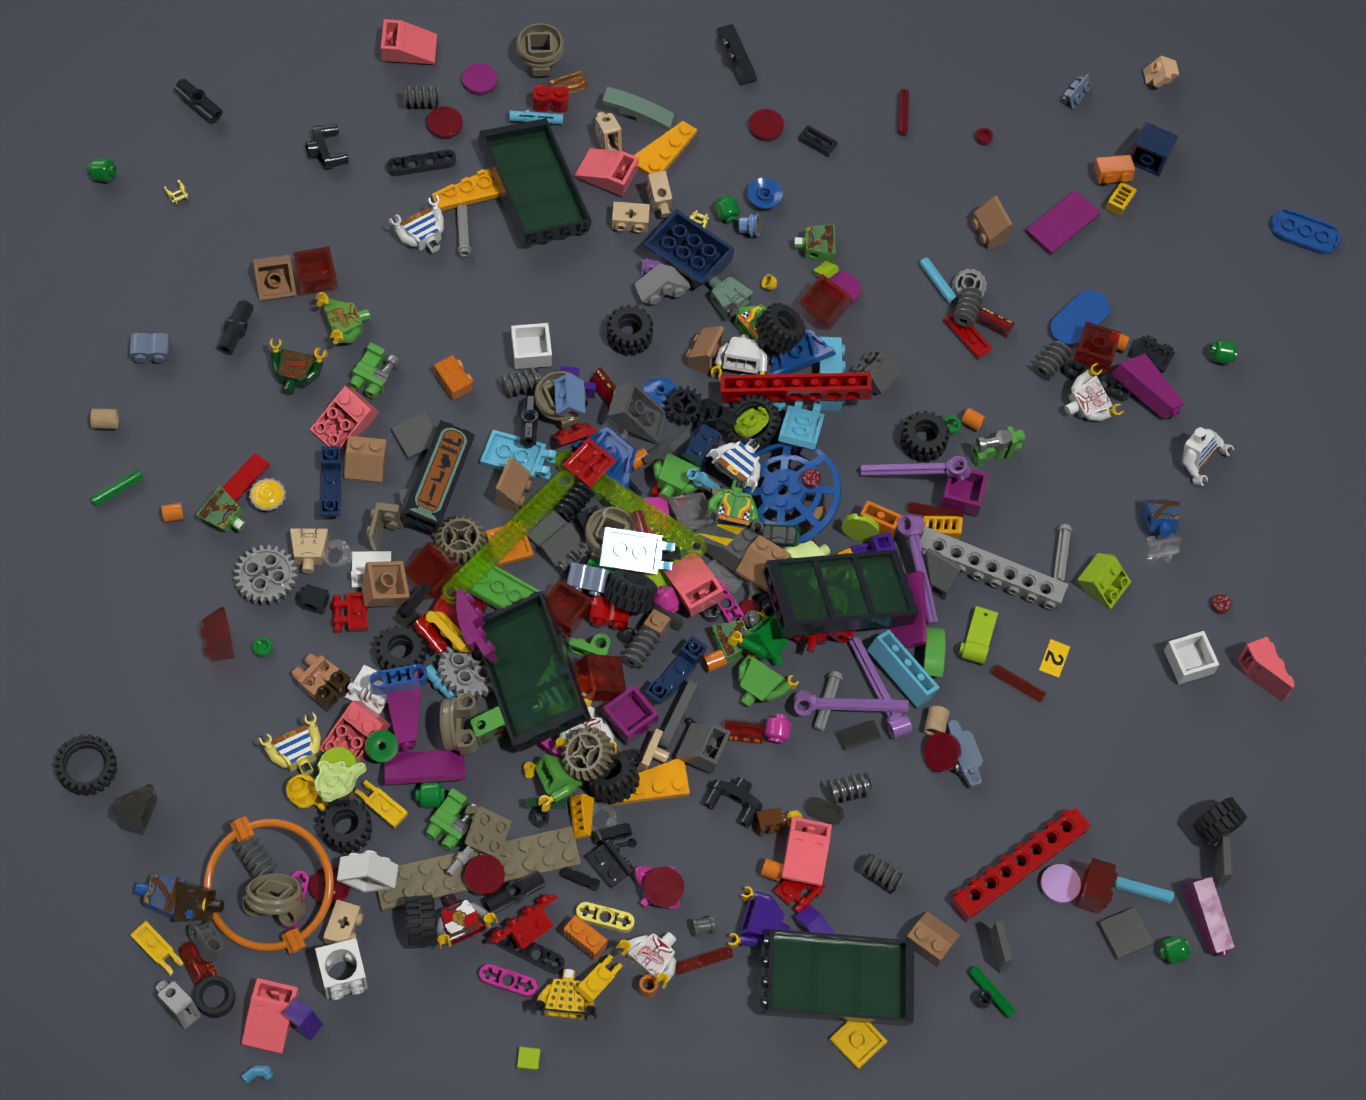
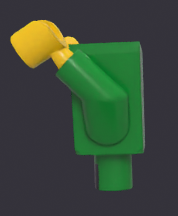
M761 610V612H757L761 617L760 622L744 635L745 638H742V634L739 631H735L729 637L728 643L732 646L740 643L741 647L752 652L758 659L770 658L774 666L779 665L784 661L781 651L788 646L786 636L782 637L776 616L767 617L764 610Z

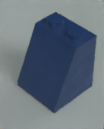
M1146 122L1135 140L1130 153L1133 165L1159 177L1176 144L1178 135Z
M703 424L691 431L690 437L672 455L699 467L700 472L705 473L714 460L711 456L706 457V455L712 449L719 447L721 433Z

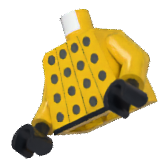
M564 969L562 979H554L552 984H548L539 994L532 1009V1013L535 1010L542 1011L541 1015L545 1013V1016L587 1020V1016L593 1015L594 1019H597V1008L595 1007L594 1000L590 1003L575 990L581 981H575L576 971L572 969Z

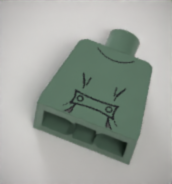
M715 276L709 281V285L713 288L710 300L726 321L732 318L730 315L731 310L726 309L731 302H736L739 306H747L752 302L753 292L732 277H728L721 282Z

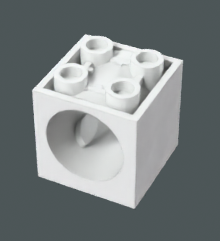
M356 938L315 948L327 999L339 1000L346 994L358 995L368 989ZM341 961L350 962L356 966V971L346 980H335L328 975L330 968Z

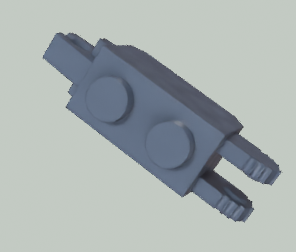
M951 720L948 722V727H946V733L955 736L961 746V757H959L958 764L953 770L955 773L958 772L960 778L964 777L970 788L979 786L982 783L979 770L983 763V758L974 736L970 731H962L958 721Z

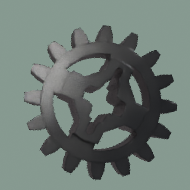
M679 386L678 391L673 388L672 393L668 392L667 399L664 402V405H666L664 411L668 412L667 417H673L674 423L679 420L680 425L683 422L690 425L691 420L696 423L704 399H701L702 394H696L695 388L692 391L689 390V386L686 389Z

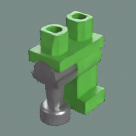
M370 342L367 352L352 371L353 378L350 382V387L356 391H359L362 386L367 387L365 394L371 399H374L378 394L383 395L386 387L389 385L391 371L397 369L401 361L391 354L386 358L385 349ZM385 361V363H386L385 367H384L382 370L379 369V368L381 367V365L383 364V362Z
M1010 426L1006 430H999L995 437L985 439V437L976 438V443L973 444L971 449L976 467L983 466L988 459L1012 458L1014 452L1021 451V443L1025 442L1026 439L1023 430L1014 431L1013 427Z
M452 788L448 793V797L430 819V826L427 829L426 836L435 841L440 834L443 835L445 839L441 845L448 851H451L456 845L460 847L468 835V827L472 822V816L466 814L462 819L458 818L467 806V797ZM470 803L468 806H478V805H476V804H474V803Z

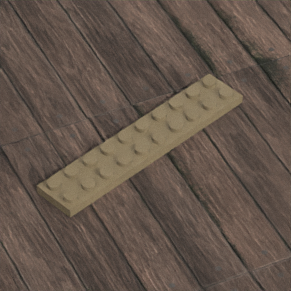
M572 826L505 841L500 857L496 858L504 867V884L518 881L536 870L541 875L561 871L566 866L570 868L581 866ZM475 849L469 856L468 862L464 866L462 865L453 877L449 876L446 871L454 863L455 857L459 852L399 865L395 888L378 891L382 912L405 907L406 898L411 896L432 895L434 900L445 898L450 894L458 895L471 892L465 882V868L469 861L476 856L487 854Z

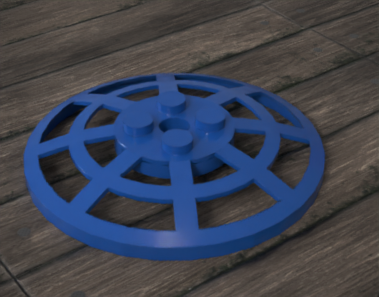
M784 442L773 444L755 454L760 457L769 451L783 448L782 455L770 458L760 464V474L765 478L761 487L755 488L752 493V488L746 486L742 493L751 494V496L761 495L763 504L757 511L759 521L762 524L796 526L807 519L814 528L800 536L799 544L808 542L821 534L829 526L838 511L842 496L839 473L830 458L818 448H815V450L809 449L819 455L809 462L800 456L790 455L791 447L800 446ZM789 460L805 465L797 472L788 469ZM781 461L779 470L770 473L765 468L774 462ZM825 461L832 472L834 487L823 486L821 479L818 487L813 489L806 488L802 484L803 472L807 469L817 470L816 466ZM782 488H788V492L786 494H779V491ZM806 493H816L812 504L807 509L802 504ZM822 494L834 495L830 509L825 517L819 521L813 515V512L818 507ZM769 509L777 513V522L769 521L761 516ZM797 509L802 514L793 520L785 522L786 513ZM776 544L782 549L789 546L784 544Z

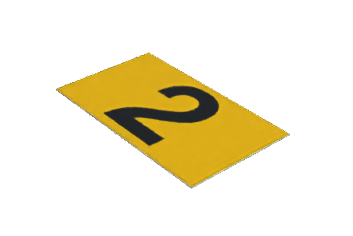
M1050 639L1039 670L1059 678L1070 646Z

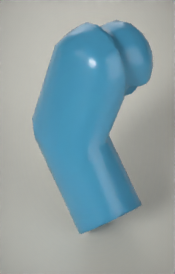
M254 1065L243 1073L241 1078L248 1084L257 1076L270 1080L274 1073L268 1065Z

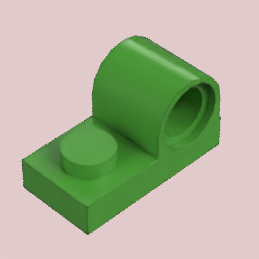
M597 634L589 644L584 639L571 637L568 652L605 665L610 651V639L605 634ZM603 644L605 647L598 648L596 645Z

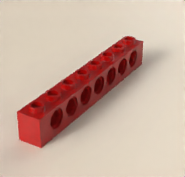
M871 372L721 375L720 392L722 402H739V399L743 398L746 400V396L749 395L751 397L753 395L763 396L771 402L872 400Z
M1076 807L1071 811L1065 810L1059 816L1060 819L1054 822L1052 820L1044 827L1045 830L1043 832L1034 833L1029 838L1030 841L1027 844L1021 843L1014 849L1015 853L1010 856L1006 854L999 860L1000 864L996 867L990 866L983 872L984 876L980 879L975 877L968 883L969 887L965 890L961 888L953 894L954 898L951 905L966 923L1088 832L1091 825ZM1061 827H1067L1070 832H1064ZM1046 838H1052L1055 843L1047 842ZM1031 849L1038 850L1039 855L1033 854ZM1015 860H1021L1024 866L1017 865ZM1001 871L1007 872V873L1009 874V877H1008V878L1003 877V876L1000 874V872H1001ZM985 883H991L994 889H988ZM975 894L979 900H972L969 895Z

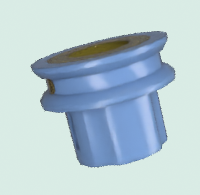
M750 214V217H740V233H750L751 237L754 235L759 237L760 215Z

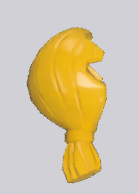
M298 774L292 777L286 786L287 796L292 803L300 808H308L314 804L322 812L325 808L329 809V802H324L319 797L315 789V780L311 776Z

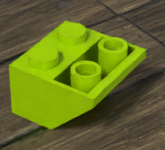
M1097 553L1077 579L1087 595L1108 609L1114 606L1131 583L1115 555Z

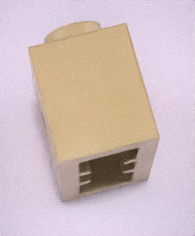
M614 202L612 230L634 231L636 233L648 232L650 204Z
M336 900L323 937L324 943L331 945L356 938L357 933L354 932L363 920L361 907ZM345 923H348V926H345L344 929L341 928Z

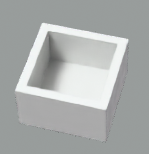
M548 323L511 326L515 369L552 366Z
M1204 631L1169 641L1164 649L1178 684L1212 675L1219 667V662Z
M367 850L361 854L350 853L349 856L340 857L337 881L363 893L394 889L398 865L391 862V859L377 855L375 851Z

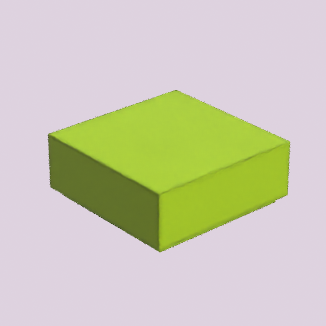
M825 261L815 268L813 272L815 276L828 280L839 271L837 265Z
M520 1047L517 1069L538 1071L540 1049Z

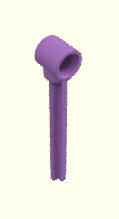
M955 456L948 460L947 463L862 465L860 471L861 476L947 474L948 477L965 480L969 477L971 468L964 457ZM958 466H964L962 470L956 471Z
M903 515L898 521V529L901 533L905 534V538H909L916 572H924L927 624L937 623L938 619L919 537L922 535L925 523L921 516Z
M853 638V640L849 641V644L877 698L892 700L860 638ZM885 711L888 717L886 719V727L892 739L912 733V725L906 714Z
M801 690L794 696V709L797 714L802 716L809 715L811 712H815L816 709L908 712L909 709L908 700L817 698L816 694H811L806 690ZM801 701H807V702H808V704H806V705H801V704H799V703H800Z

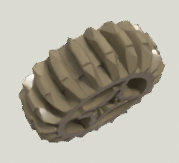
M464 514L462 518H458L455 515L453 520L448 517L447 523L441 522V527L438 528L437 533L434 535L436 540L435 547H438L437 552L438 554L442 553L443 559L448 558L449 563L455 560L457 565L459 561H463V564L466 565L467 560L474 559V555L480 557V552H484L486 533L483 532V526H479L478 520L473 522L471 516L465 519ZM472 534L476 538V541L473 545L470 543L469 540ZM447 535H449L451 539L449 545H447L445 542V538Z
M586 726L585 730L579 728L578 733L572 732L573 737L566 738L568 744L563 745L566 751L561 753L565 757L562 762L566 765L564 767L571 776L579 780L584 779L585 781H590L591 778L597 780V775L604 776L603 770H610L607 765L608 763H613L610 756L615 755L611 751L614 747L610 743L611 738L606 736L604 731H600L596 727ZM596 739L599 745H592L589 740ZM577 762H584L587 768H579Z

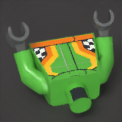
M731 302L726 309L731 310L730 315L732 317L736 314L735 326L743 335H748L750 339L755 340L756 343L758 342L759 347L764 348L763 341L759 339V335L756 333L755 324L766 308L761 304L758 306H739L736 302Z
M733 479L731 490L722 488L709 499L708 514L704 517L705 521L711 517L713 519L712 524L718 519L748 526L751 524L749 529L751 533L754 532L755 528L758 529V533L763 529V524L759 521L758 511L751 494L742 493L745 481Z

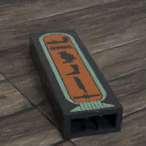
M440 420L401 515V520L432 533L437 532L475 434Z

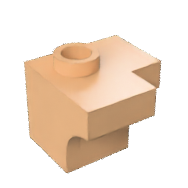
M1164 56L1158 57L1143 69L1146 84H1154L1158 88L1170 83L1179 76L1176 61Z

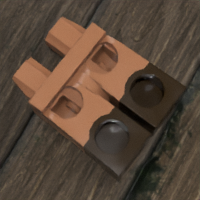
M310 653L304 660L309 668L304 671L299 666L292 671V677L298 683L299 689L312 697L321 705L323 710L328 712L339 701V697L342 698L348 691L347 688L352 679L322 655L317 657Z

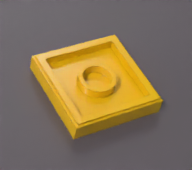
M860 1022L845 1023L829 1038V1041L857 1070L888 1042L871 1023Z

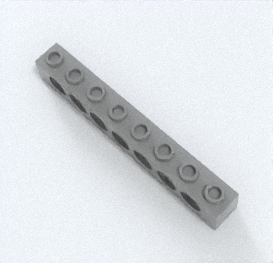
M925 527L920 542L924 557L928 548L935 550L934 547H938L941 549L938 552L943 557L957 562L962 567L960 574H967L977 581L989 583L994 588L1004 589L1012 595L1026 598L1029 602H1036L1044 605L1049 610L1058 611L1068 587L1067 583L928 527ZM952 554L958 555L959 558H954ZM970 561H973V562H975L977 565H972V564H970L969 562H970ZM987 569H993L995 572H989ZM1005 576H1010L1012 580L1007 579ZM1023 583H1028L1030 587L1024 586ZM1041 590L1047 591L1048 594L1042 593Z

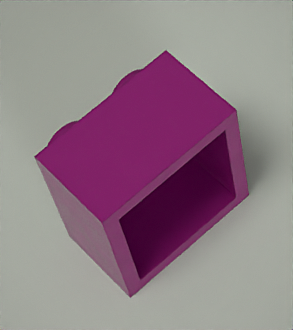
M958 466L956 471L962 470L963 467ZM971 469L969 477L965 480L947 477L940 507L977 516L981 507L988 473Z
M633 685L603 707L602 717L625 744L628 745L658 723L659 713Z

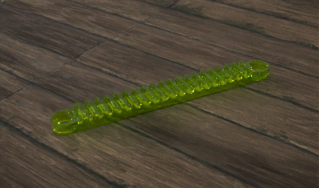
M568 450L559 452L555 460L558 467L571 478L582 483L561 464V460L564 457H570L573 453ZM606 474L590 488L594 493H597L612 505L614 504L617 508H621L629 514L641 510L647 527L661 535L664 539H667L670 543H675L676 547L678 546L682 551L684 550L691 556L699 557L706 552L707 545L701 536ZM696 542L702 544L698 550L691 549L692 545Z
M561 471L555 475L444 585L442 590L443 600L450 604L456 603L457 595L454 597L448 596L446 592L449 589H454L457 592L461 588L465 593L473 589L554 508V505L559 503L564 494L568 493V490L574 484L573 475L568 471ZM561 478H566L569 480L570 483L567 485H563L559 482V480Z

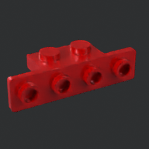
M546 893L537 899L538 903L534 906L529 905L524 908L522 915L518 918L515 916L506 922V927L493 931L491 933L492 937L487 940L488 944H496L510 934L519 950L527 947L553 927L544 908L558 898L556 894L548 895Z

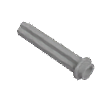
M458 205L459 247L457 252L461 257H468L472 252V248L469 246L467 206Z
M1062 524L1058 528L1059 538L1053 578L1062 582L1065 580L1070 535L1073 533L1071 526L1068 524Z
M831 671L827 676L829 681L823 698H835L839 682L843 681L841 673ZM819 710L814 726L816 730L824 731L830 710Z

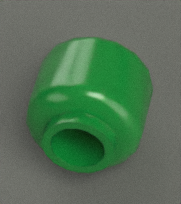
M95 158L88 166V173L94 181L110 182L117 174V167L111 159Z
M730 195L718 198L714 205L718 219L725 221L727 224L736 221V217L740 214L737 200Z
M1218 339L1210 345L1209 354H1211V359L1214 362L1228 365L1235 361L1238 348L1231 341Z
M423 782L420 785V789H416V801H420L422 808H439L441 803L445 801V788L441 787L439 782Z
M1180 935L1163 940V947L1159 948L1163 960L1167 959L1171 965L1188 960V955L1191 954L1187 939H1183Z

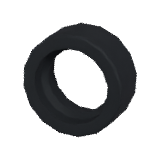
M209 976L197 985L195 1002L203 1015L210 1018H220L232 1010L235 1004V991L232 984L226 978ZM219 985L227 991L226 1003L219 1008H209L203 1002L204 991L208 987Z

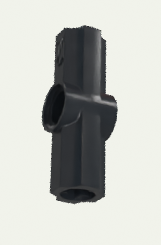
M180 79L174 87L175 92L191 104L195 112H200L211 122H217L220 119L223 110L206 97L202 89H197L186 79Z
M238 301L232 316L228 317L225 322L224 333L217 345L218 350L224 354H233L239 339L243 338L246 333L247 322L254 309V306L248 301Z
M527 396L522 401L520 445H523L525 448H532L537 443L538 408L535 403V397Z
M536 870L518 881H511L505 888L485 898L484 902L490 913L497 914L513 904L521 903L527 896L544 888L546 883L541 873ZM516 889L520 891V894L513 896L510 894V891Z

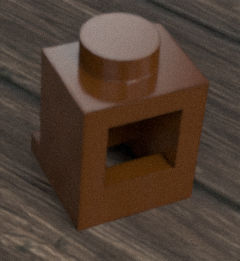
M780 807L756 812L755 821L759 837H764L765 832L770 834L779 832L783 826L787 825L786 816L784 813H781Z

